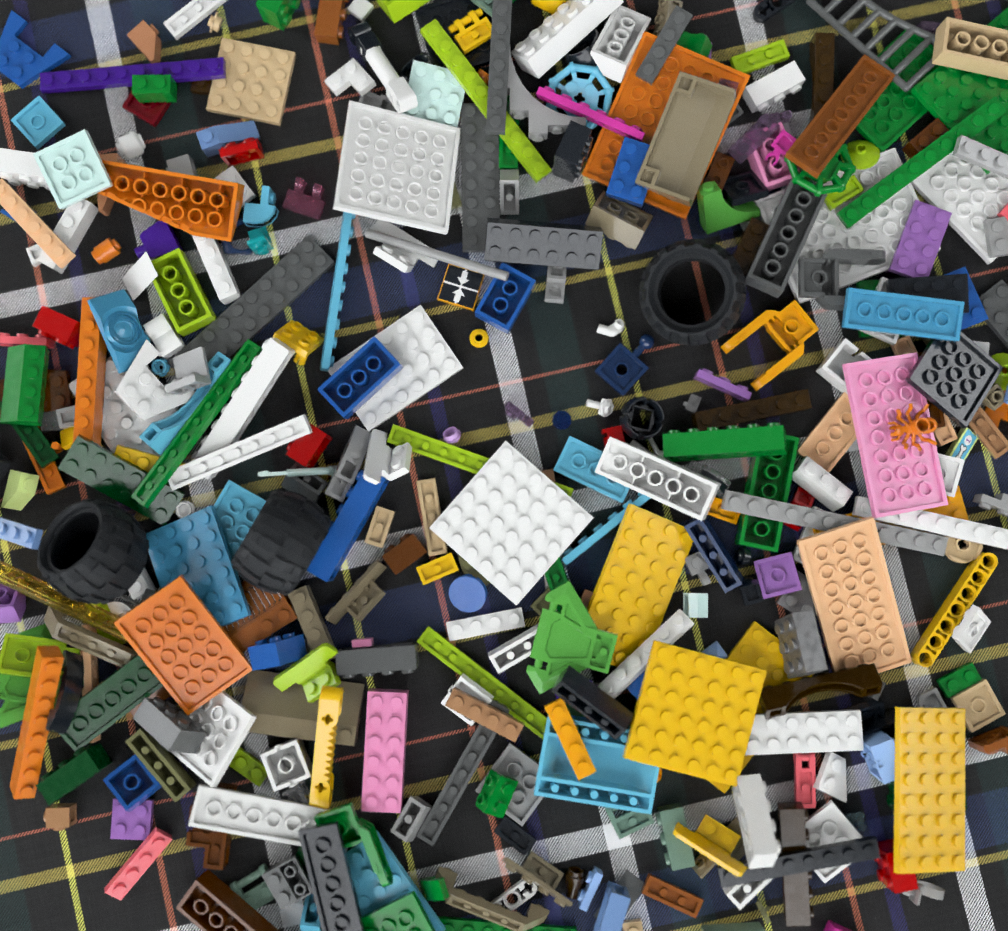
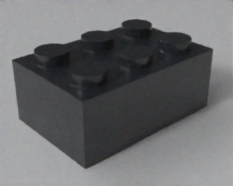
M572 120L570 121L555 154L553 175L571 183L574 182L575 178L579 179L584 161H587L591 152L590 149L594 139L591 137L592 129Z

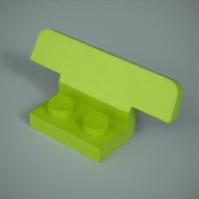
M328 643L319 645L275 676L273 680L274 686L283 692L295 683L303 686L307 701L314 703L320 698L323 685L337 687L341 684L335 663L329 660L338 654L337 649Z

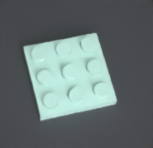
M413 60L408 84L417 97L418 106L402 114L457 127L465 90L449 69Z
M84 129L33 154L59 209H65L114 186L88 130Z

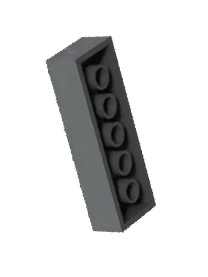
M792 178L788 182L745 276L747 285L776 298H779L783 293L827 194L820 195L819 197L814 196V193L798 184L794 185Z

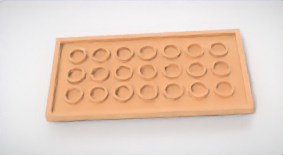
M874 517L863 518L796 540L832 672H837L842 668H855L860 664L868 665L874 663L878 673L912 663Z

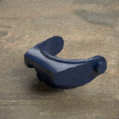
M238 218L236 227L244 224L242 218ZM221 240L225 254L251 255L253 252L250 248L245 250L236 249L232 246L231 242Z

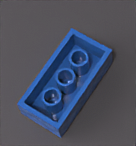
M374 336L317 390L343 418L348 420L404 367Z

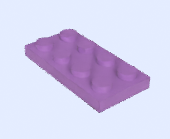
M915 200L888 271L906 278L929 276L952 213Z

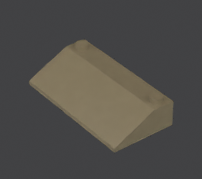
M680 71L635 184L672 201L691 207L735 102L736 89Z
M250 671L241 705L257 718L248 732L315 741L319 699L314 703L308 702L303 686L297 683L283 692L273 684L274 677L280 674L279 672ZM341 681V684L337 687L344 688L342 711L336 725L337 735L335 744L354 746L358 739L365 684Z

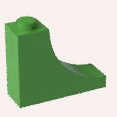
M715 181L705 182L698 189L697 201L700 225L706 234L748 221L752 217L757 218L761 216L760 209L753 201L732 207L729 201L723 198L722 191Z

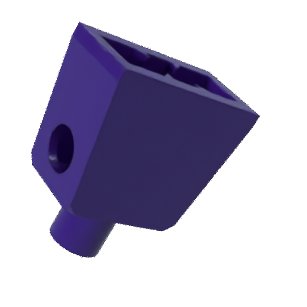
M160 220L140 233L139 236L143 245L134 248L139 259L147 252L151 260L177 248L183 251L172 226Z

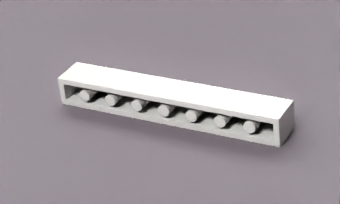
M270 338L263 343L261 347L263 349L262 352L253 359L251 363L253 366L250 371H247L242 376L241 385L232 392L231 401L222 408V415L212 424V431L203 438L201 442L202 447L193 454L192 461L239 441L295 353V350L278 338ZM217 472V473H214V474H212V475H209V476H207V477H205V478H206V479L214 478V477H216V475L218 474V472Z

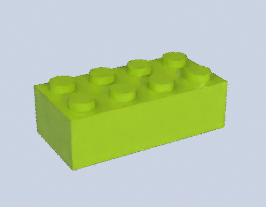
M180 248L151 261L158 274L152 282L177 333L184 337L211 324L217 319L186 254Z

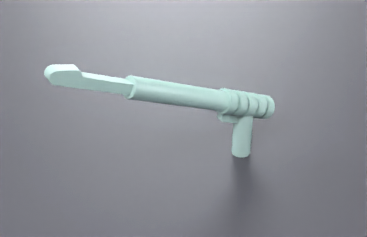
M337 465L287 469L280 472H268L265 470L258 472L257 475L259 477L331 475L332 478Z

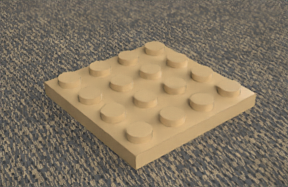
M222 38L218 58L223 57L226 61V79L212 80L206 110L212 113L281 126L296 53Z

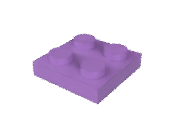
M792 552L753 561L763 599L803 590Z
M115 797L112 806L110 839L145 840L153 828L154 799H146L133 811L127 812Z

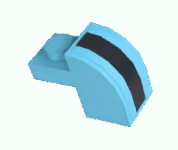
M262 186L260 204L245 203L243 222L247 227L260 228L268 226L277 218L279 210L275 205H272L275 204L276 195L270 186Z

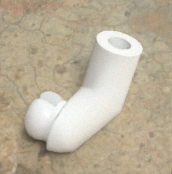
M617 319L610 326L599 324L596 333L614 337L624 330L625 323L622 319Z

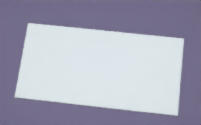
M147 252L122 277L133 301L158 276Z

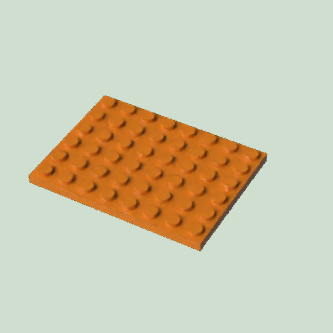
M644 31L607 116L613 119L618 117L624 120V124L628 126L636 125L642 128V132L645 133L642 142L650 145L680 71L736 89L735 102L704 174L705 177L750 75L676 44L651 86L635 76L658 37ZM602 127L582 172V176L608 187L625 137ZM648 190L644 201L646 204L683 220L686 219L691 208Z

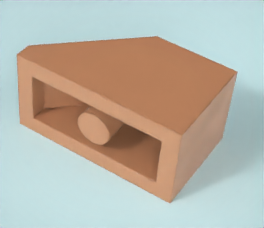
M143 20L126 35L151 63H160L161 40L157 36L159 32L152 24L148 25Z

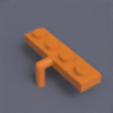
M58 442L51 444V447L57 454L64 450ZM24 444L46 494L50 495L66 488L67 486L56 462L54 461L45 468H41Z

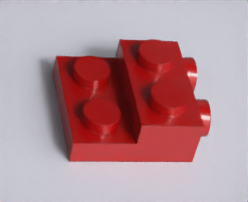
M254 137L246 138L240 143H227L219 149L220 157L228 167L265 158L261 142L258 138L255 139Z

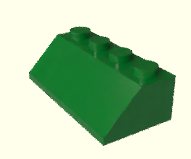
M22 344L8 347L0 417L1 424L42 426L50 353L46 346Z

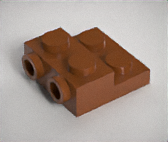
M1002 725L967 739L968 744L971 748L987 755H993L999 751L1008 754V727Z

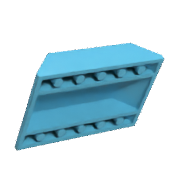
M547 715L534 795L645 814L652 813L659 767L622 757L631 725H628L627 730L615 740L588 718L571 715L597 771L578 780L553 724Z

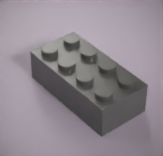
M417 642L381 644L360 648L344 647L338 649V654H336L337 675H342L343 678L355 677L354 675L361 673L362 677L374 676L376 672H382V675H391L398 670H402L403 674L413 673L419 666Z

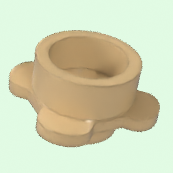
M217 11L215 16H210L207 24L210 27V33L212 31L218 33L223 18L218 16Z

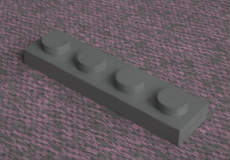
M676 5L637 70L636 77L652 86L691 21L693 14Z

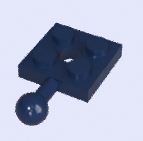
M645 334L640 338V345L633 352L620 343L595 370V373L622 397L649 368L638 359L645 349H651L654 346V338L649 334ZM624 365L627 368L626 374H618L616 371L617 366Z

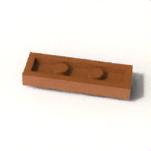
M650 873L641 890L642 894L695 919L704 901L702 897Z

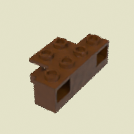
M219 783L217 787L237 791L238 784ZM191 804V805H190L189 819H188V820H190V816H191V813H192V809H193V805H194V804ZM193 827L192 830L187 831L185 846L205 848L203 868L223 870L229 863L232 834Z

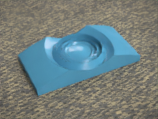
M122 289L87 300L119 374L128 371L146 339L150 342L149 337L141 327L135 305L126 291Z

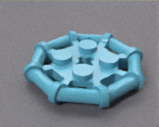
M572 61L553 78H549V87L554 89L555 92L556 87L561 89V95L566 94L572 97V101L576 103L577 100H574V96L582 93L585 101L581 102L588 104L590 109L594 111L599 109L608 115L612 95L615 90L605 76H603L597 65H583L573 63ZM576 72L589 73V79L577 78ZM571 73L573 79L563 86L560 81ZM595 77L603 87V89L599 91L592 83V80ZM599 95H605L603 109L597 107ZM546 102L545 106L558 112L556 106ZM564 110L569 116L579 117ZM586 120V127L594 129L598 126L592 122L588 123Z

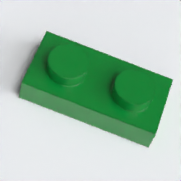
M968 662L936 681L944 696L950 698L982 679L974 664Z

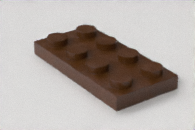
M68 371L47 373L43 413L56 412L57 409L74 406L72 391L69 388L70 377ZM5 379L0 380V402L3 399Z

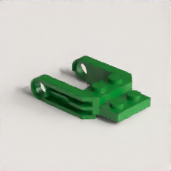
M352 802L315 814L314 820L316 825L339 821L345 849L363 842L374 874L377 873L382 887L393 884L392 871L375 826L363 818H358Z

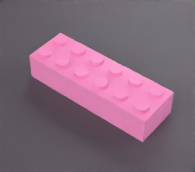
M376 688L368 690L361 811L401 813L409 690Z

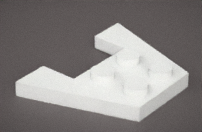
M147 339L115 391L142 421L186 404L195 393L194 390L183 395L166 393L165 386L146 367V365L160 355Z

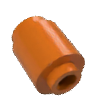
M108 237L91 251L94 259L101 265L121 253L119 250L121 246L116 239L111 240Z

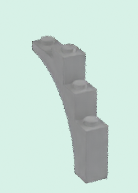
M510 48L507 95H510V116L518 120L528 117V139L540 142L547 139L548 132L562 134L566 132L571 120L586 127V118L556 112L543 105L529 93L515 71Z

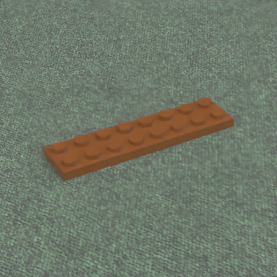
M864 54L784 157L817 179L896 75Z

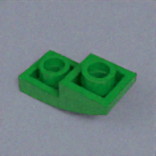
M435 876L419 879L423 896L426 900L440 901L449 898L444 877L435 878Z

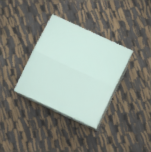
M683 593V612L689 618H708V593Z

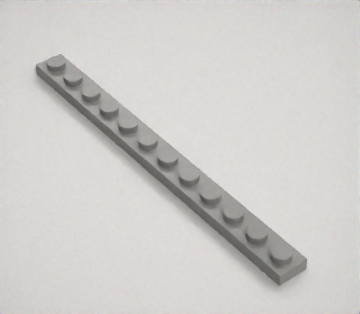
M726 489L721 505L723 510L822 531L862 519ZM875 521L880 543L941 556L945 554L949 537Z

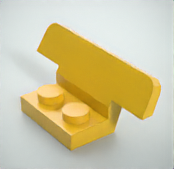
M705 814L695 833L677 822L673 830L674 836L732 874L741 877L745 873L747 866L730 856L741 837L739 834Z

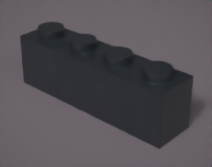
M570 665L560 674L551 690L615 740L627 730L634 715Z

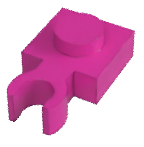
M783 129L770 147L774 151L767 154L765 161L769 157H774L775 162L772 166H775L780 155L784 157L797 139Z

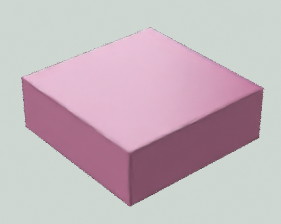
M373 637L352 640L353 648L371 647L374 644Z

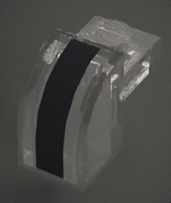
M691 461L687 468L721 483L716 497L721 499L724 496L725 489L727 490L731 484L724 475L706 464L703 465L696 461Z

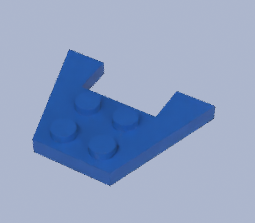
M11 10L0 37V72L23 89L39 79L40 73L50 72L72 57L55 43L43 57L17 38L28 23Z

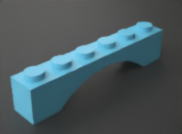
M218 351L208 362L212 384L198 388L189 401L171 416L152 422L139 438L161 456L230 364L231 360Z

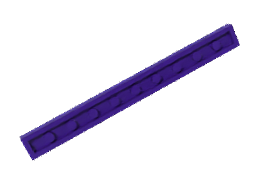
M223 57L44 72L40 73V91L43 94L131 87L132 75H171L176 83L226 79V61Z

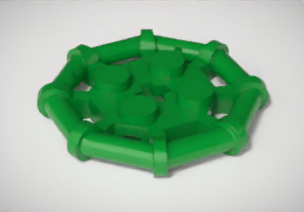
M845 143L840 147L817 179L802 168H800L801 172L799 173L796 164L784 157V161L787 163L793 179L792 183L794 185L798 184L814 193L816 197L833 192H843L851 175L856 172V166L853 165L847 149L848 145ZM840 154L844 163H842L841 160L839 162L838 156ZM839 170L844 172L841 178L837 176ZM804 177L812 179L816 182V185L807 181ZM827 181L833 183V185L823 186Z

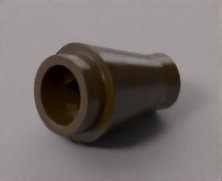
M571 866L566 871V897L570 899L577 898L580 887L585 879L583 869Z

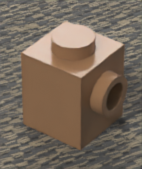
M58 803L47 807L43 815L46 828H53V831H62L76 824L77 803Z

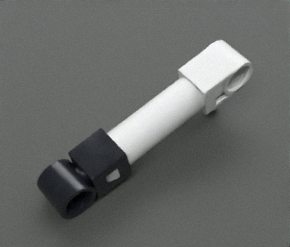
M365 21L348 27V36L353 46H357L356 50L365 63L368 62L386 89V96L397 113L400 114L416 108L418 101L414 91L404 77H399L382 51V44L371 30L368 22Z

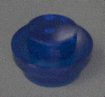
M558 411L553 415L552 423L557 429L564 430L570 426L571 416L566 411Z

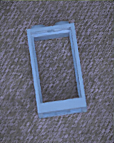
M608 881L593 931H621L631 899L627 887Z

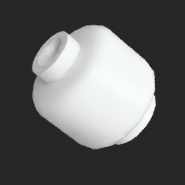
M135 131L119 135V143L115 144L120 155L124 154L127 159L142 155L144 148H146L140 133L137 134Z

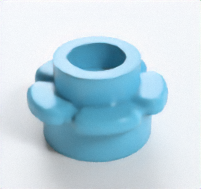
M164 358L155 359L151 365L152 372L155 375H159V377H164L170 371V364Z

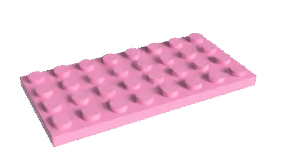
M917 352L842 365L871 513L874 518L948 505L936 445L923 442L916 436L915 441L922 448V451H919L917 447L912 446V434H910L906 442L908 443V449L905 450L901 442L907 433H904L899 440L891 441V439L897 436L892 437L890 435L895 430H889V427L895 425L887 424L888 422H896L904 426L903 423L896 419L897 409H900L902 413L901 418L909 423L905 415L909 409V403L913 404V409L910 412L912 420L915 419V414L925 404H928L927 398L905 381L918 360ZM929 408L919 418L930 417ZM934 432L922 434L924 438H930L935 441Z

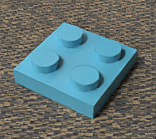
M37 96L11 119L15 126L37 149L41 148L66 126L40 96Z

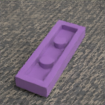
M699 369L693 378L743 402L748 401L752 394L748 391L747 387L740 384L737 386L731 384L729 379L722 376L718 378L713 375L712 371L707 369Z

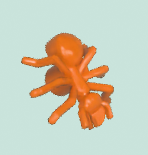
M909 403V409L905 413L909 423L901 418L902 413L900 409H897L896 419L903 423L904 426L896 422L887 423L888 425H895L889 427V430H895L890 435L892 437L897 436L891 439V441H897L904 433H907L901 442L905 450L908 449V443L906 442L910 434H912V446L917 447L919 451H922L920 444L916 443V436L923 442L937 445L936 441L922 436V434L934 432L938 426L934 418H919L927 410L929 404H925L915 414V419L912 420L910 412L913 409V404Z

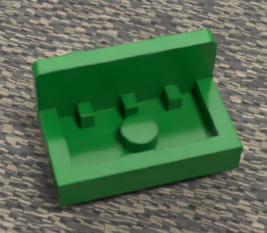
M490 769L489 774L485 778L483 788L477 797L476 806L485 814L503 818L518 781Z

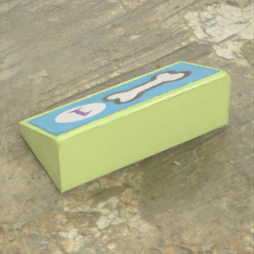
M967 427L960 429L957 434L958 439L952 442L945 455L966 460L978 440V437Z

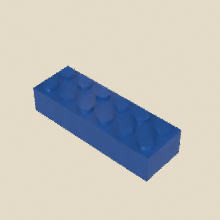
M362 469L359 471L355 487H350L346 494L347 501L339 506L336 512L338 514L336 520L330 522L328 534L323 539L319 550L312 559L307 569L308 572L326 582L334 580L390 481L381 476L380 483L375 485L364 479V471Z

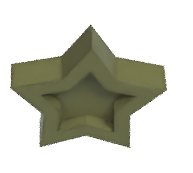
M761 901L755 902L766 924L770 923L771 921L767 914V911L770 910L769 906L764 908Z

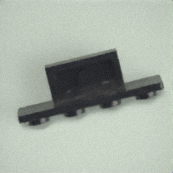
M880 697L878 701L873 699L843 709L861 710L863 736L895 726V708L884 711V703Z

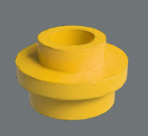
M475 329L470 334V343L474 347L482 348L488 343V334L483 329ZM477 335L483 337L481 341H477L475 338Z

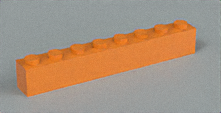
M82 297L73 443L80 434L101 446L107 346L87 300L95 297Z
M37 646L10 781V789L14 800L35 798L36 785L39 780L48 736V730H45L49 711L54 707L64 659L59 646Z

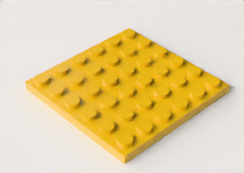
M653 640L622 757L737 787V776H740L767 670Z

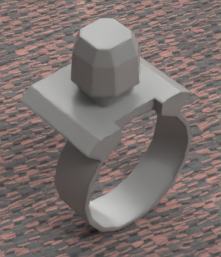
M917 880L919 889L902 892L904 895L909 896V899L916 905L920 904L922 895L943 900L945 894L943 888L921 880Z

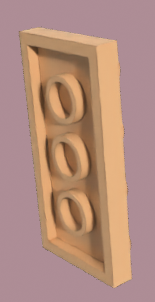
M845 392L839 396L797 449V454L802 458L810 457L829 473L857 439L849 398Z

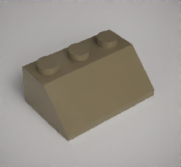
M603 190L593 205L585 225L601 227L603 234L609 239L617 240L625 247L636 250L653 215L631 204L606 197V191Z

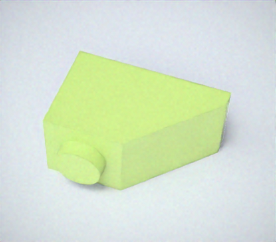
M10 469L1 507L21 511L35 495L39 476Z

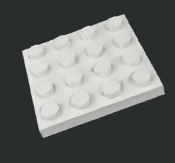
M222 691L190 714V718L199 722L202 725V729L207 732L196 753L171 752L211 787H217L257 718L225 691Z

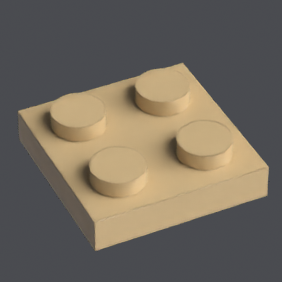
M982 679L950 697L956 708H965V725L971 733L1006 714L986 679Z

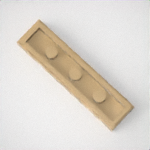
M436 478L418 480L416 483L428 556L448 553L446 543L430 529V526L441 515Z

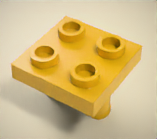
M293 320L274 332L272 337L278 338L295 350L296 356L293 360L295 363L298 362L299 365H305L308 355L321 346L324 340L317 332L311 331L302 326L301 323Z

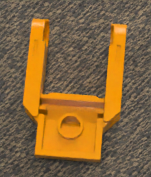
M796 300L780 312L776 310L764 311L720 347L727 354L761 326H765L766 331L782 351L787 353L785 357L751 383L755 391H758L804 354V341L819 330Z

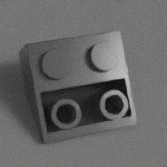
M297 856L282 859L270 866L262 874L280 910L313 893L310 880Z

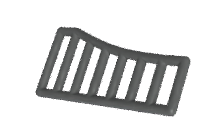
M806 0L808 6L858 51L895 74L896 76L892 81L904 92L909 91L936 65L932 64L931 58L907 82L899 76L931 43L934 44L935 34L896 17L872 0H858L838 20L830 12L843 0H832L824 8L816 0ZM863 6L873 11L852 32L843 26ZM879 16L889 21L865 45L857 38ZM895 26L906 30L880 57L871 51ZM913 34L924 38L893 70L884 63Z

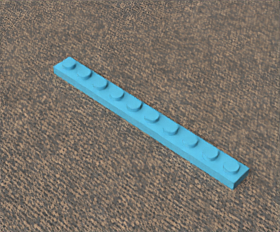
M343 212L320 363L321 371H328L334 364V356H331L332 348L335 349L337 344V337H334L335 330L339 329L340 319H337L338 311L341 312L343 300H340V295L344 293L346 284L343 281V275H346L348 271V263H345L346 256H349L351 251V245L348 244L349 237L352 238L354 231L351 221L356 216V214Z

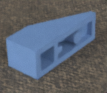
M254 120L212 126L196 132L201 149L207 157L219 154V149L227 143H240L250 137L261 139Z

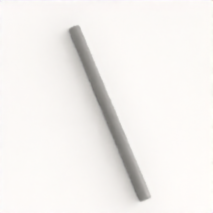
M369 228L365 232L366 238L503 281H507L509 278V272Z

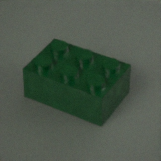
M100 743L95 746L90 744L85 748L83 747L74 753L73 757L66 759L56 769L49 771L41 777L42 781L36 787L48 805L65 797L113 762Z

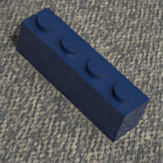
M707 517L703 521L696 518L688 521L684 527L723 591L727 593L742 585L744 577Z

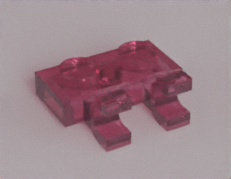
M297 177L294 190L288 189L282 207L319 220L325 202L320 200L324 188H322V185L314 183L312 196L305 195L303 191L307 182Z

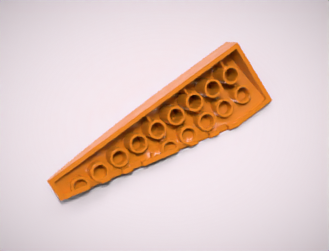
M102 160L114 186L99 192V194L191 235L232 242L242 207L245 185Z

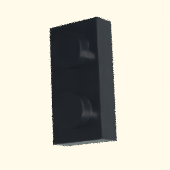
M506 814L494 829L498 836L524 856L537 841L533 835Z

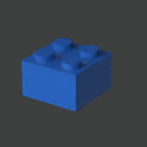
M294 632L284 634L283 638H281V635L269 637L268 642L267 639L255 641L254 646L248 647L253 671L285 665L300 660L307 655L303 634L295 636Z
M133 755L103 779L127 812L133 811L162 787L136 755Z

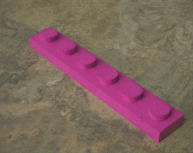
M539 86L536 96L540 100L576 116L584 117L586 120L621 136L640 142L644 138L645 133L642 132V128L636 125L628 126L624 124V120L618 117L613 119L608 117L607 113L597 109V111L590 109L588 104L584 102L576 103L572 101V97L566 94L558 95L554 89L548 86L544 88Z

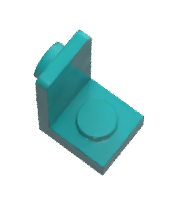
M266 226L248 231L250 240L247 241V245L256 255H265L274 249Z

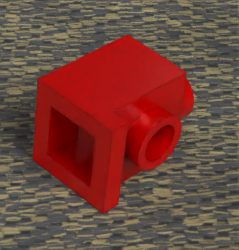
M621 425L601 430V435L605 434L606 436L603 438L604 446H606L610 436L625 442Z

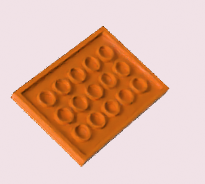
M182 575L113 623L187 716L252 671L251 663Z

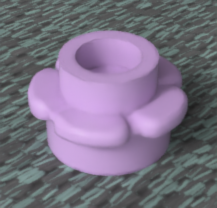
M456 427L447 428L443 432L444 442L448 444L457 443L461 437L460 430Z

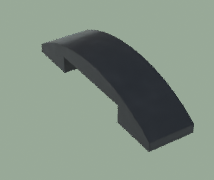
M66 650L62 654L64 657L61 668L63 675L55 709L49 711L45 729L60 734L66 733L73 720L80 700L84 679L82 655Z

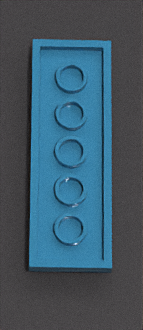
M846 288L841 328L957 342L960 340L965 302Z

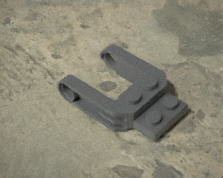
M830 248L821 258H800L798 260V298H815V301L824 310L843 311L845 296H838L839 264L880 265L886 262V252L884 250Z

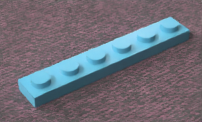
M638 493L639 498L634 502L631 499L622 506L624 510L619 514L616 511L607 518L609 522L604 526L602 523L592 530L594 534L589 538L587 535L577 542L579 546L574 550L572 547L562 554L564 556L562 558L563 563L566 566L619 525L628 503L641 507L651 498Z

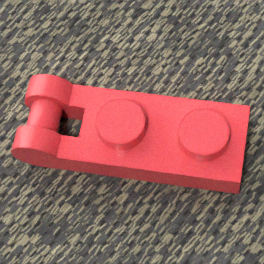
M793 753L794 802H802L804 808H816V789L813 788L816 780L815 753ZM802 761H807L808 767H802Z

